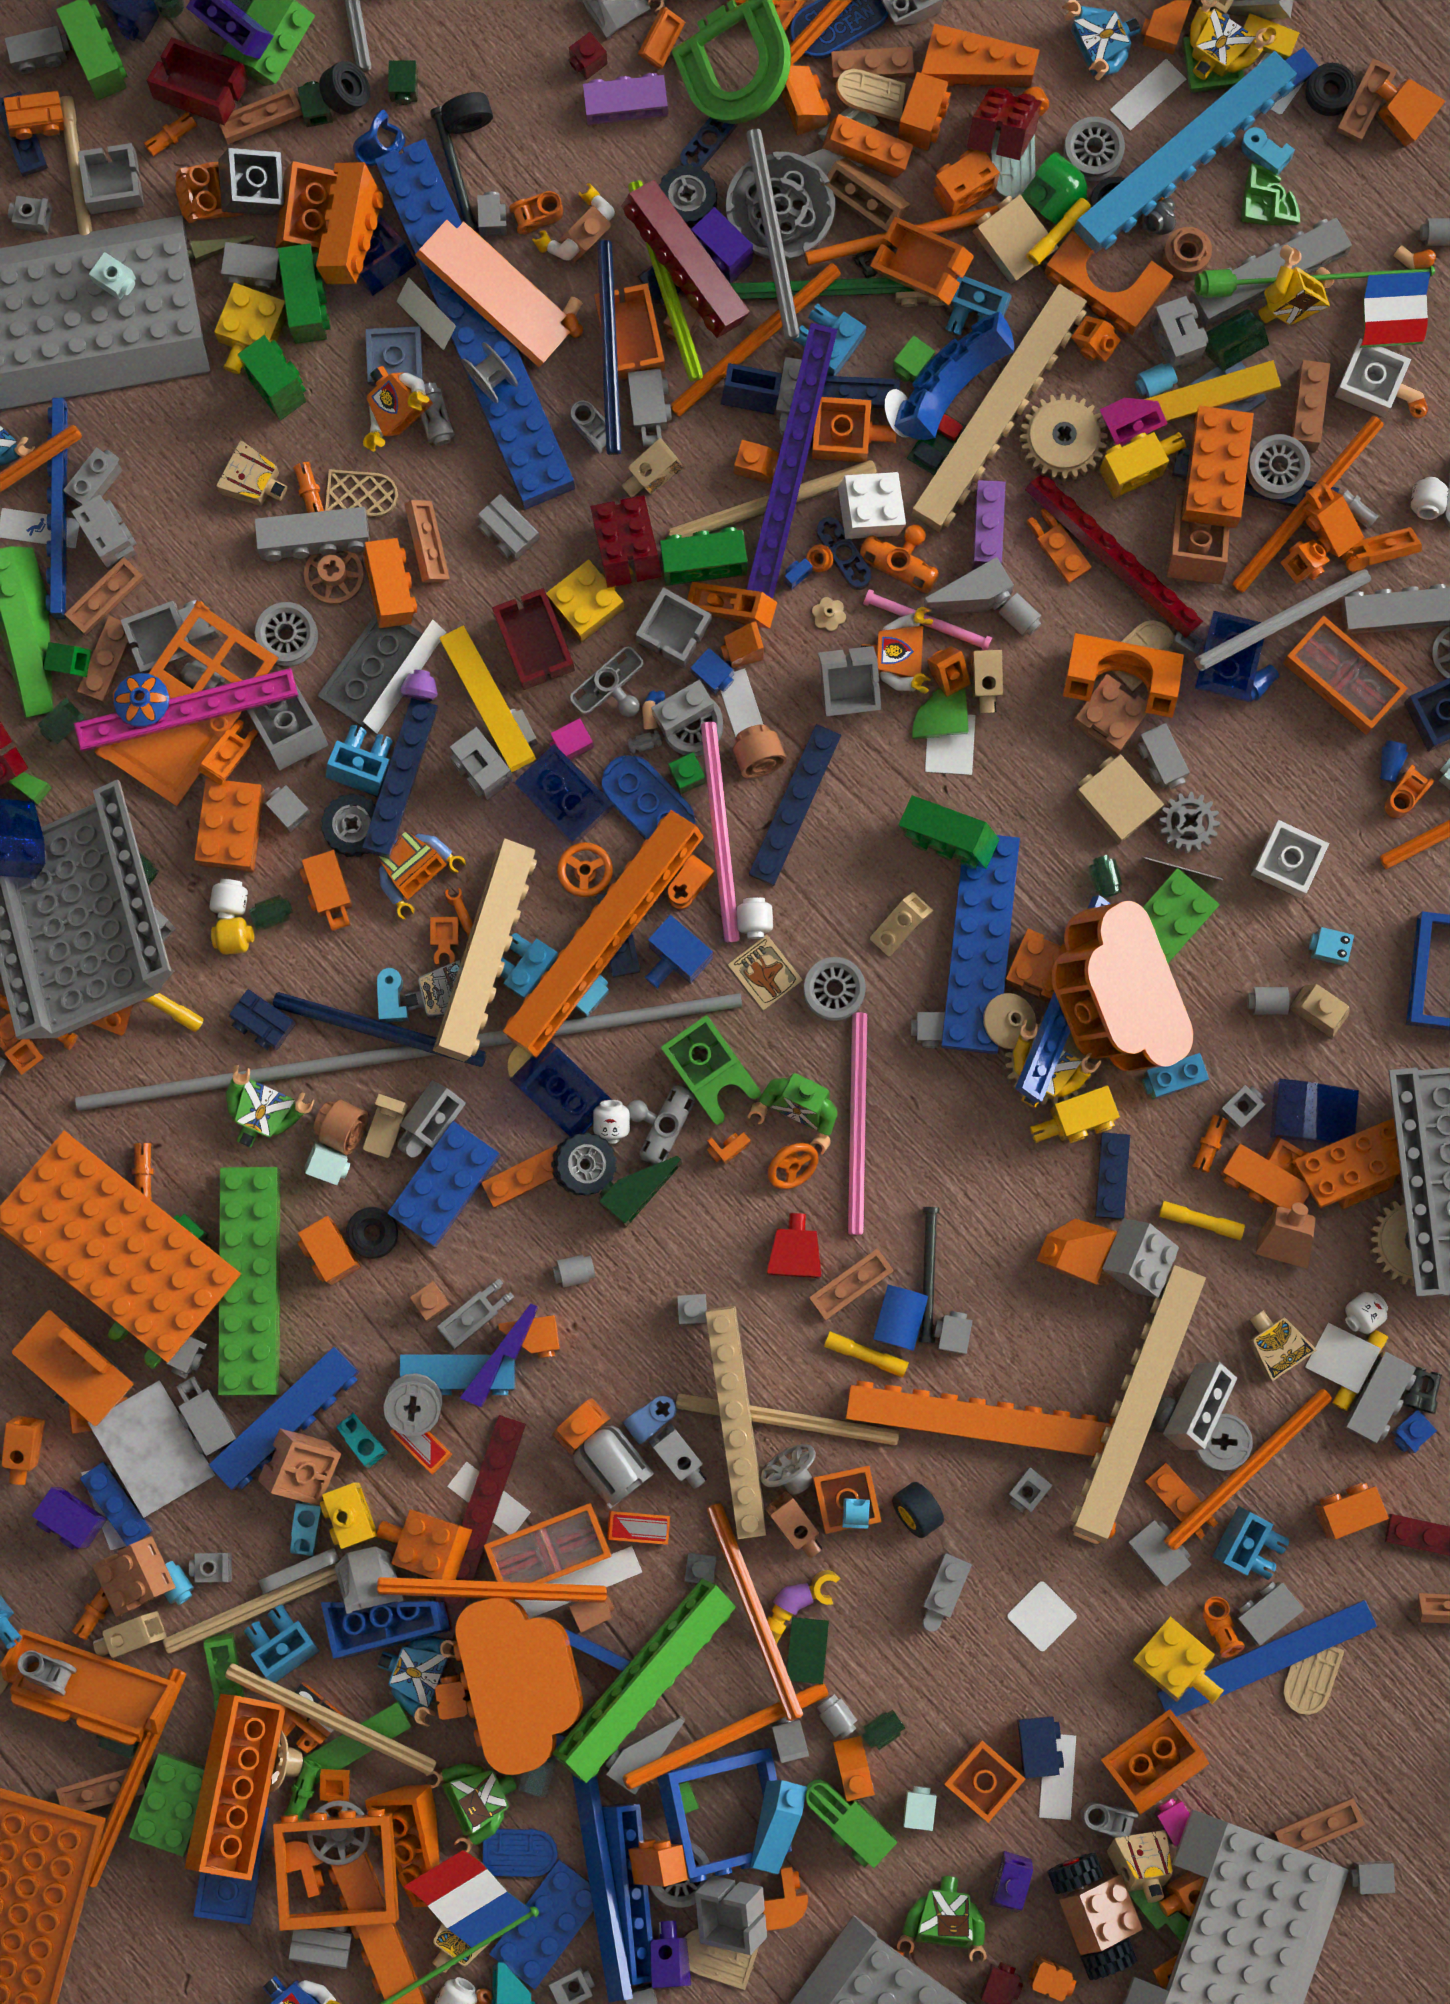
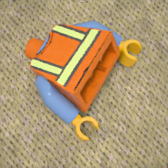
M404 832L396 838L390 859L378 857L382 864L379 868L380 886L391 903L398 906L397 913L402 919H405L401 914L403 906H409L412 913L414 914L415 912L414 907L409 903H405L403 898L405 897L409 900L447 865L444 862L445 860L448 862L449 870L454 874H458L459 871L452 866L453 861L458 860L464 866L466 864L463 857L453 856L451 854L452 851L435 836L424 834L414 836L409 832Z

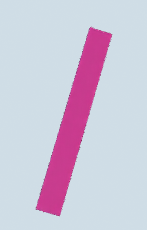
M289 668L169 699V707L164 717L155 724L146 727H134L127 724L117 713L74 723L80 750L84 752L299 696L292 669Z

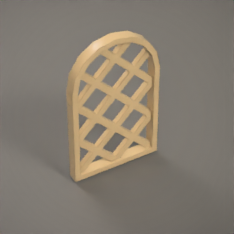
M329 469L325 511L332 510L338 504L342 509H347L342 501L348 496L355 502L349 508L363 507L360 503L367 497L374 503L366 511L367 517L384 516L390 513L396 506L398 489L393 480L388 476L375 472ZM335 474H343L346 476L342 480H340ZM354 475L366 477L359 482ZM333 476V478L338 483L331 488V479ZM351 477L356 482V485L348 490L343 483ZM374 477L383 478V480L378 483ZM371 479L376 486L368 492L362 484ZM387 481L393 486V489L388 493L381 487ZM341 486L346 493L338 499L333 491ZM360 487L365 495L357 500L352 493ZM379 488L385 496L376 502L371 494ZM393 493H395L394 501L390 497ZM330 495H331V496L335 499L336 502H334V503L329 507V500H330ZM388 499L392 505L384 511L380 504ZM376 507L381 511L379 513H370Z

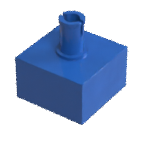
M669 915L648 939L649 948L661 960L644 978L658 989L674 970L691 984L713 960V951L672 915Z

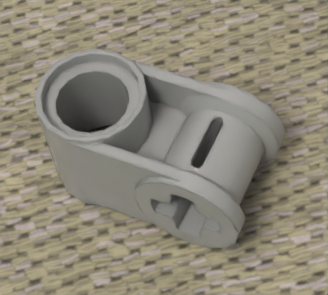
M584 400L576 402L571 408V423L584 437L588 445L596 453L600 454L603 451L602 448L606 445L605 418L590 402ZM580 411H587L591 417L586 421H579L576 418V414Z
M26 1651L20 1656L17 1663L19 1671L29 1682L39 1685L59 1696L65 1695L66 1691L64 1689L71 1675L77 1671L74 1666L64 1661L50 1658L36 1651ZM39 1662V1667L36 1671H27L31 1663Z
M1091 1801L1082 1807L1080 1817L1082 1822L1089 1828L1118 1838L1131 1836L1134 1818H1138L1139 1813ZM1099 1808L1102 1813L1100 1821L1090 1823L1088 1819L1089 1812L1092 1809Z

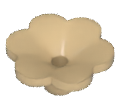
M829 597L822 598L820 604L815 605L812 609L816 627L835 631L839 624H843L846 620V614L843 612V603L839 600L833 601Z

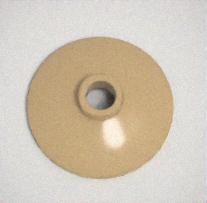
M1005 993L994 997L987 1004L984 1011L983 1022L986 1033L995 1044L1006 1049L1015 1048L1018 1037L1021 1035L1020 1029L1024 1020H1027L1025 1029L1028 1031H1033L1036 1025V1017L1032 1007L1024 998L1016 994ZM1011 1015L1016 1017L1017 1024L1012 1022Z

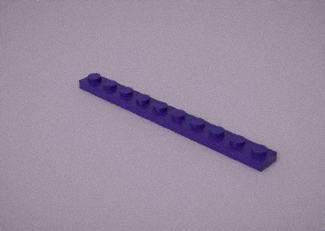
M815 323L810 324L747 590L763 592L772 599L776 589L838 330Z

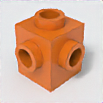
M1089 316L1083 319L1071 336L1081 349V355L1090 361L1096 359L1106 362L1121 341L1114 333L1115 328L1109 322Z
M1313 539L1305 544L1302 541L1296 543L1288 550L1290 554L1280 563L1294 582L1298 584L1308 578L1311 581L1318 578L1325 572L1322 567L1330 560L1326 556L1324 548Z

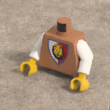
M587 183L588 191L584 194L579 191L578 194L587 205H592V207L558 241L551 240L545 230L539 232L541 238H533L532 241L541 253L548 251L563 260H572L575 263L612 226L609 221L615 215L614 208L600 196L599 192L590 183Z

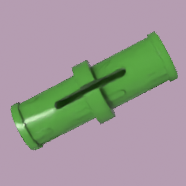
M304 1760L298 1780L293 1783L291 1788L293 1793L287 1810L284 1813L286 1816L297 1814L298 1819L303 1818L308 1800L313 1797L315 1792L313 1786L319 1770H321L319 1763L312 1760Z

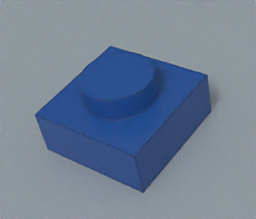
M806 558L800 563L796 560L785 570L787 574L784 577V583L791 590L794 589L812 573L813 566Z

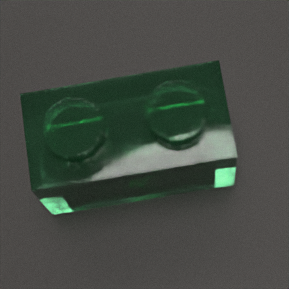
M1249 309L1206 332L1208 337L1205 349L1206 355L1222 372L1269 346L1264 324Z

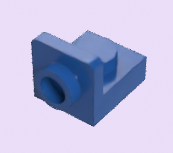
M1417 1409L1391 1433L1396 1437L1393 1441L1402 1452L1408 1451L1411 1454L1416 1453L1419 1447L1437 1430Z

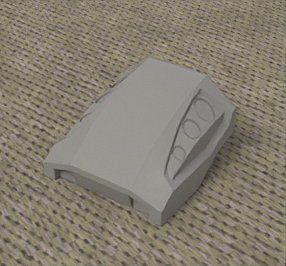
M581 0L591 19L606 40L610 39L613 33L640 15L651 12V8L646 0Z
M370 1547L346 1553L335 1565L346 1614L390 1602L403 1601L402 1595H382L377 1593L378 1578H397L394 1565L391 1564V1553L378 1547Z

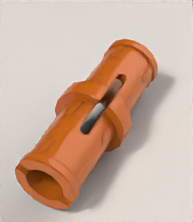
M185 112V114L170 125H163V130L143 142L148 152H151L152 157H155L172 143L176 145L179 142L178 139L193 128H196L197 124L193 117H190L189 112Z
M303 462L305 474H303L300 463L296 464L293 469L300 486L298 492L300 497L304 499L307 513L315 512L314 508H316L317 512L324 511L319 496L320 487L315 483L310 462Z
M1217 1115L1211 1116L1205 1137H1201L1199 1142L1202 1145L1192 1165L1193 1168L1199 1170L1202 1161L1205 1160L1202 1172L1205 1173L1210 1172L1216 1151L1221 1149L1220 1141L1229 1123V1120L1222 1117L1219 1127L1216 1128L1220 1117Z
M135 1143L133 1144L134 1169H131V1175H134V1187L141 1193L142 1189H144V1195L152 1200L151 1175H154V1169L151 1168L152 1144L143 1143L142 1155V1144Z
M102 1586L91 1603L85 1605V1612L72 1629L74 1634H79V1637L86 1641L98 1621L104 1619L106 1616L104 1612L110 1605Z

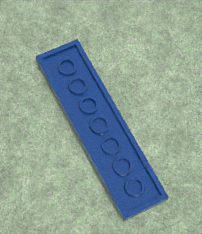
M997 835L1000 840L987 869L979 866L976 869H971L963 864L960 866L941 1048L996 1055L998 1053V1045L986 1033L983 1016L987 1004L994 997L1004 994L1020 838Z

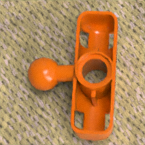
M914 524L907 527L904 533L906 541L902 548L886 541L883 542L874 535L868 536L861 546L860 554L867 564L923 593L931 592L939 577L937 568L931 567L923 560L911 555L915 546L922 544L926 537V532L920 525ZM866 552L876 556L874 563L865 558ZM897 558H901L906 561V565L902 568H897L892 565V562ZM915 577L925 581L922 588L913 583Z

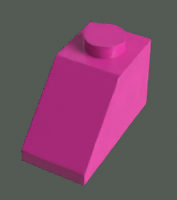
M1124 397L1099 409L1116 445L1121 444L1123 446L1141 433L1148 434L1168 424L1158 401Z

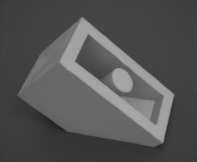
M786 1717L777 1720V1724L772 1725L781 1763L809 1756L800 1718L788 1721Z

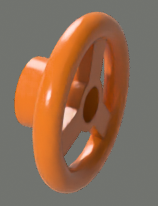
M582 842L570 846L563 852L558 862L557 874L561 885L569 893L578 897H591L601 893L609 885L613 874V865L608 853L603 848L593 843ZM579 851H591L600 858L592 862L587 860L580 862L572 855ZM566 864L574 868L575 877L580 882L579 888L572 885L568 880ZM584 866L591 869L587 875L580 873V869ZM604 866V876L600 883L588 889V884L596 878V869Z
M795 1143L781 1148L768 1167L770 1183L779 1189H791L807 1181L818 1165L819 1158L816 1149L807 1143ZM804 1151L806 1153L799 1156L797 1152ZM810 1160L806 1170L796 1177L801 1166ZM777 1167L784 1169L787 1173L786 1181L779 1180L776 1177Z

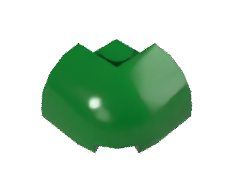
M1054 152L1039 167L1035 177L1021 196L1040 211V214L1057 225L1064 217V214L1080 198L1087 200V184L1085 176L1076 166L1059 153Z

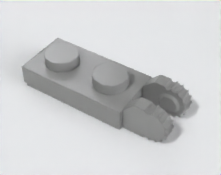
M500 1279L492 1283L483 1292L479 1291L436 1327L454 1349L494 1318L498 1311L514 1298L510 1292L500 1298V1301L494 1306L486 1299L501 1288L503 1282Z

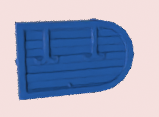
M532 1828L497 1829L493 1836L483 1841V1864L494 1876L529 1878L541 1876L549 1872L555 1865L558 1855L557 1845L552 1836L545 1831Z

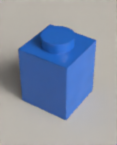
M710 648L690 667L691 673L697 679H700L715 695L720 690L722 692L726 691L734 681L732 678L734 670Z

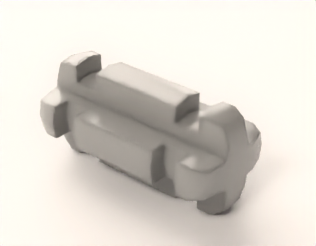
M654 731V734L649 732L635 736L633 740L629 738L627 743L630 752L634 754L636 750L641 752L654 748V745L659 747L662 745V740L659 732Z

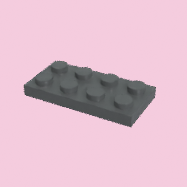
M375 614L322 688L318 697L362 728H365L366 724L363 720L420 639L422 633L409 624L379 628Z

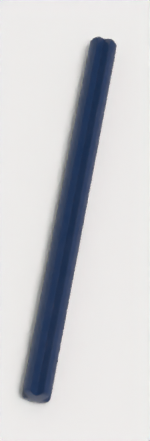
M600 240L597 242L606 451L608 455H619L622 449L612 242L610 240Z
M277 992L274 996L273 1006L277 1009L460 1061L433 1051L437 1037L281 992ZM477 1050L475 1056L471 1055L464 1063L483 1067L486 1061V1052Z

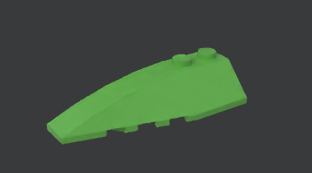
M10 546L0 549V634L25 718L53 712L52 673L50 670L44 669L45 654L48 642H50L49 611L46 609L47 593L34 549L31 547Z

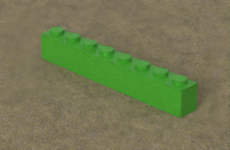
M703 1578L552 1753L575 1777L587 1783L590 1778H593L598 1773L602 1764L617 1751L619 1744L624 1738L635 1730L641 1718L655 1706L658 1698L666 1689L673 1685L675 1678L685 1667L691 1664L693 1657L711 1640L712 1635L721 1624L729 1619L736 1606L717 1585Z

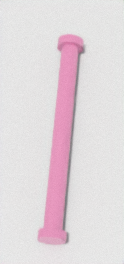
M871 589L868 590L863 605L869 606L871 604L901 617L916 612L914 609L874 594V591ZM927 614L924 615V620L928 618L933 620L931 625L924 626L982 648L981 651L988 650L992 637L987 635L985 638Z

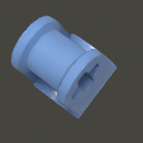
M659 1396L645 1407L634 1412L622 1423L636 1442L641 1445L657 1433L662 1426L673 1419L677 1412L676 1403L670 1397ZM660 1401L663 1404H670L668 1408L670 1414L668 1416L657 1414L656 1411L659 1410L658 1403Z

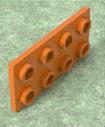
M1394 1118L1295 1160L1299 1173L1320 1208L1338 1201L1343 1210L1393 1188L1395 1177L1401 1174Z
M48 1310L12 1350L14 1356L94 1426H98L133 1386V1382L51 1310Z

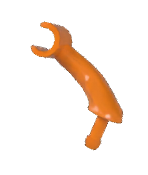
M458 888L459 894L453 898L450 897L449 890L447 889L445 891L447 902L455 907L459 920L469 938L473 921L464 906L462 891Z

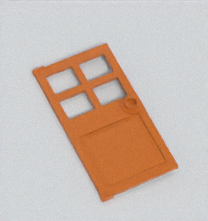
M197 600L194 608L149 674L159 678L164 683L169 699L202 691L214 672L231 683L242 681L238 676L220 665L235 642L264 661L254 677L268 674L279 657L210 611V608L205 606L202 601ZM199 617L228 636L214 659H211L184 640ZM178 647L208 666L193 689L163 670ZM139 693L136 695L135 700L141 701L145 695ZM242 711L99 747L94 752L97 756L109 760L166 800L178 806L200 774L198 768L201 762L224 733L231 729Z

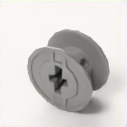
M483 342L481 345L487 357L475 367L467 359H462V364L488 398L494 403H498V397L493 388L504 379L514 387L518 386V382L500 356L488 344Z
M418 1373L405 1374L396 1379L388 1389L383 1406L385 1418L390 1427L400 1434L407 1436L422 1435L430 1431L438 1422L443 1404L442 1393L437 1384L428 1376ZM411 1396L417 1397L415 1413H410L409 1403Z
M1227 1413L1221 1414L1205 1450H1194L1199 1461L1208 1468L1218 1471L1232 1470L1244 1464L1250 1456L1253 1446L1252 1434L1246 1423L1237 1416ZM1223 1434L1225 1435L1224 1439L1233 1440L1234 1445L1224 1446L1223 1450H1220L1221 1445H1212L1211 1439H1220Z

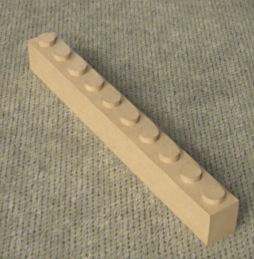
M1060 284L1057 286L912 511L913 517L939 533L944 526L949 528L957 515L953 511L958 504L964 505L971 493L968 490L973 481L977 483L986 470L983 467L984 463L988 458L993 460L1001 446L997 443L1002 436L1006 438L1009 436L1015 426L1012 420L1017 413L1019 415L1023 414L1030 402L1027 400V397L1031 391L1036 393L1042 385L1044 379L1041 376L1045 369L1050 371L1058 359V356L1055 355L1060 346L1065 349L1073 335L1070 333L1071 329L1075 324L1079 326L1088 312L1084 310L1087 303L1085 299Z
M1174 1265L1166 1278L1161 1298L1154 1299L1150 1309V1313L1154 1314L1151 1324L1145 1323L1140 1338L1144 1339V1343L1141 1349H1135L1130 1364L1135 1365L1131 1375H1125L1120 1390L1125 1391L1122 1401L1116 1400L1110 1416L1115 1417L1112 1427L1106 1426L1100 1442L1105 1443L1102 1453L1096 1452L1090 1468L1094 1469L1095 1472L1092 1480L1086 1478L1080 1494L1085 1496L1082 1506L1076 1505L1070 1521L1075 1524L1072 1531L1104 1544L1107 1541L1206 1277Z

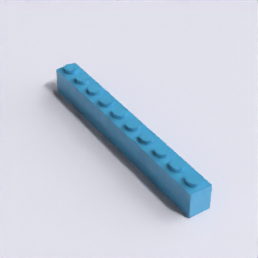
M1276 51L1271 53L1083 214L1075 224V233L1095 254L1102 248L1105 250L1110 248L1116 242V236L1120 232L1124 231L1127 233L1137 223L1136 219L1141 214L1146 216L1157 206L1156 201L1162 196L1165 199L1168 198L1176 190L1177 187L1175 185L1181 180L1184 182L1189 180L1197 171L1195 168L1201 163L1206 165L1216 155L1215 151L1219 147L1223 146V148H1226L1236 138L1234 134L1240 129L1243 131L1247 130L1255 122L1256 119L1254 117L1260 112L1262 114L1267 113L1274 106V100L1280 95L1283 98L1288 95L1295 87L1293 82L1297 73Z

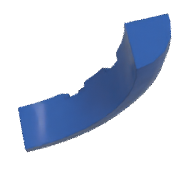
M1000 311L972 325V332L959 341L953 339L930 360L912 385L915 389L908 401L903 400L894 425L900 432L913 439L928 440L935 438L944 413L966 384L986 367L1014 352L1012 332Z

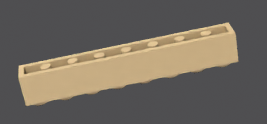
M505 838L498 844L433 1048L435 1052L465 1062L471 1055L475 1056L478 1050L480 1040L476 1038L479 1029H484L488 1019V1014L484 1012L487 1003H492L496 993V988L493 987L495 978L500 977L504 968V962L501 961L503 952H508L513 937L509 933L511 927L516 926L521 911L517 910L520 900L523 901L526 897L529 885H526L525 882L527 876L532 875L537 860L533 859L535 849Z
M736 1307L708 1309L706 1311V1319L738 1539L766 1536L767 1524Z

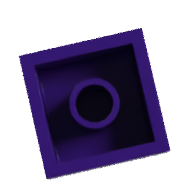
M715 207L691 229L729 283H732L753 263V244Z
M51 1487L32 1515V1517L38 1520L36 1525L49 1534L56 1532L61 1536L59 1541L72 1550L74 1548H88L108 1520L105 1516L62 1487Z

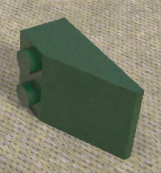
M675 1156L618 1179L615 1184L610 1181L600 1192L602 1199L599 1202L601 1206L627 1227L682 1165V1160Z

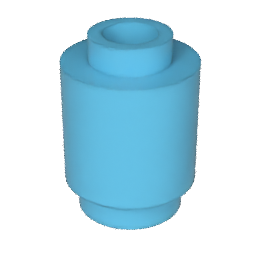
M1160 363L1137 374L1135 387L1140 396L1145 395L1146 398H1150L1173 388V384L1177 383L1178 379L1170 363Z
M170 1561L165 1565L176 1588L165 1593L164 1596L170 1604L176 1602L177 1605H181L192 1597L190 1592L194 1587L179 1565L176 1566L173 1561Z

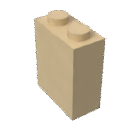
M1021 195L1015 199L1008 196L997 205L1000 209L994 215L987 212L976 221L978 227L972 231L1010 284L1035 267V265L1029 262L1026 254L1041 238L1048 234ZM1057 244L1055 245L1053 251L1050 254H1052L1059 248Z
M1121 754L1115 759L1112 756L1107 758L1099 766L1101 771L1094 777L1088 774L1078 783L1080 788L1076 793L1078 798L1118 844L1122 843L1164 806L1163 802Z

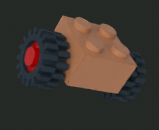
M1095 1852L1075 1857L1050 1868L1047 1873L1055 1894H1063L1076 1889V1891L1059 1899L1080 1955H1082L1081 1960L1089 1980H1097L1110 1974H1116V1972L1123 1971L1125 1968L1137 1963L1138 1960L1128 1937L1143 1930L1122 1875L1102 1878L1104 1874Z

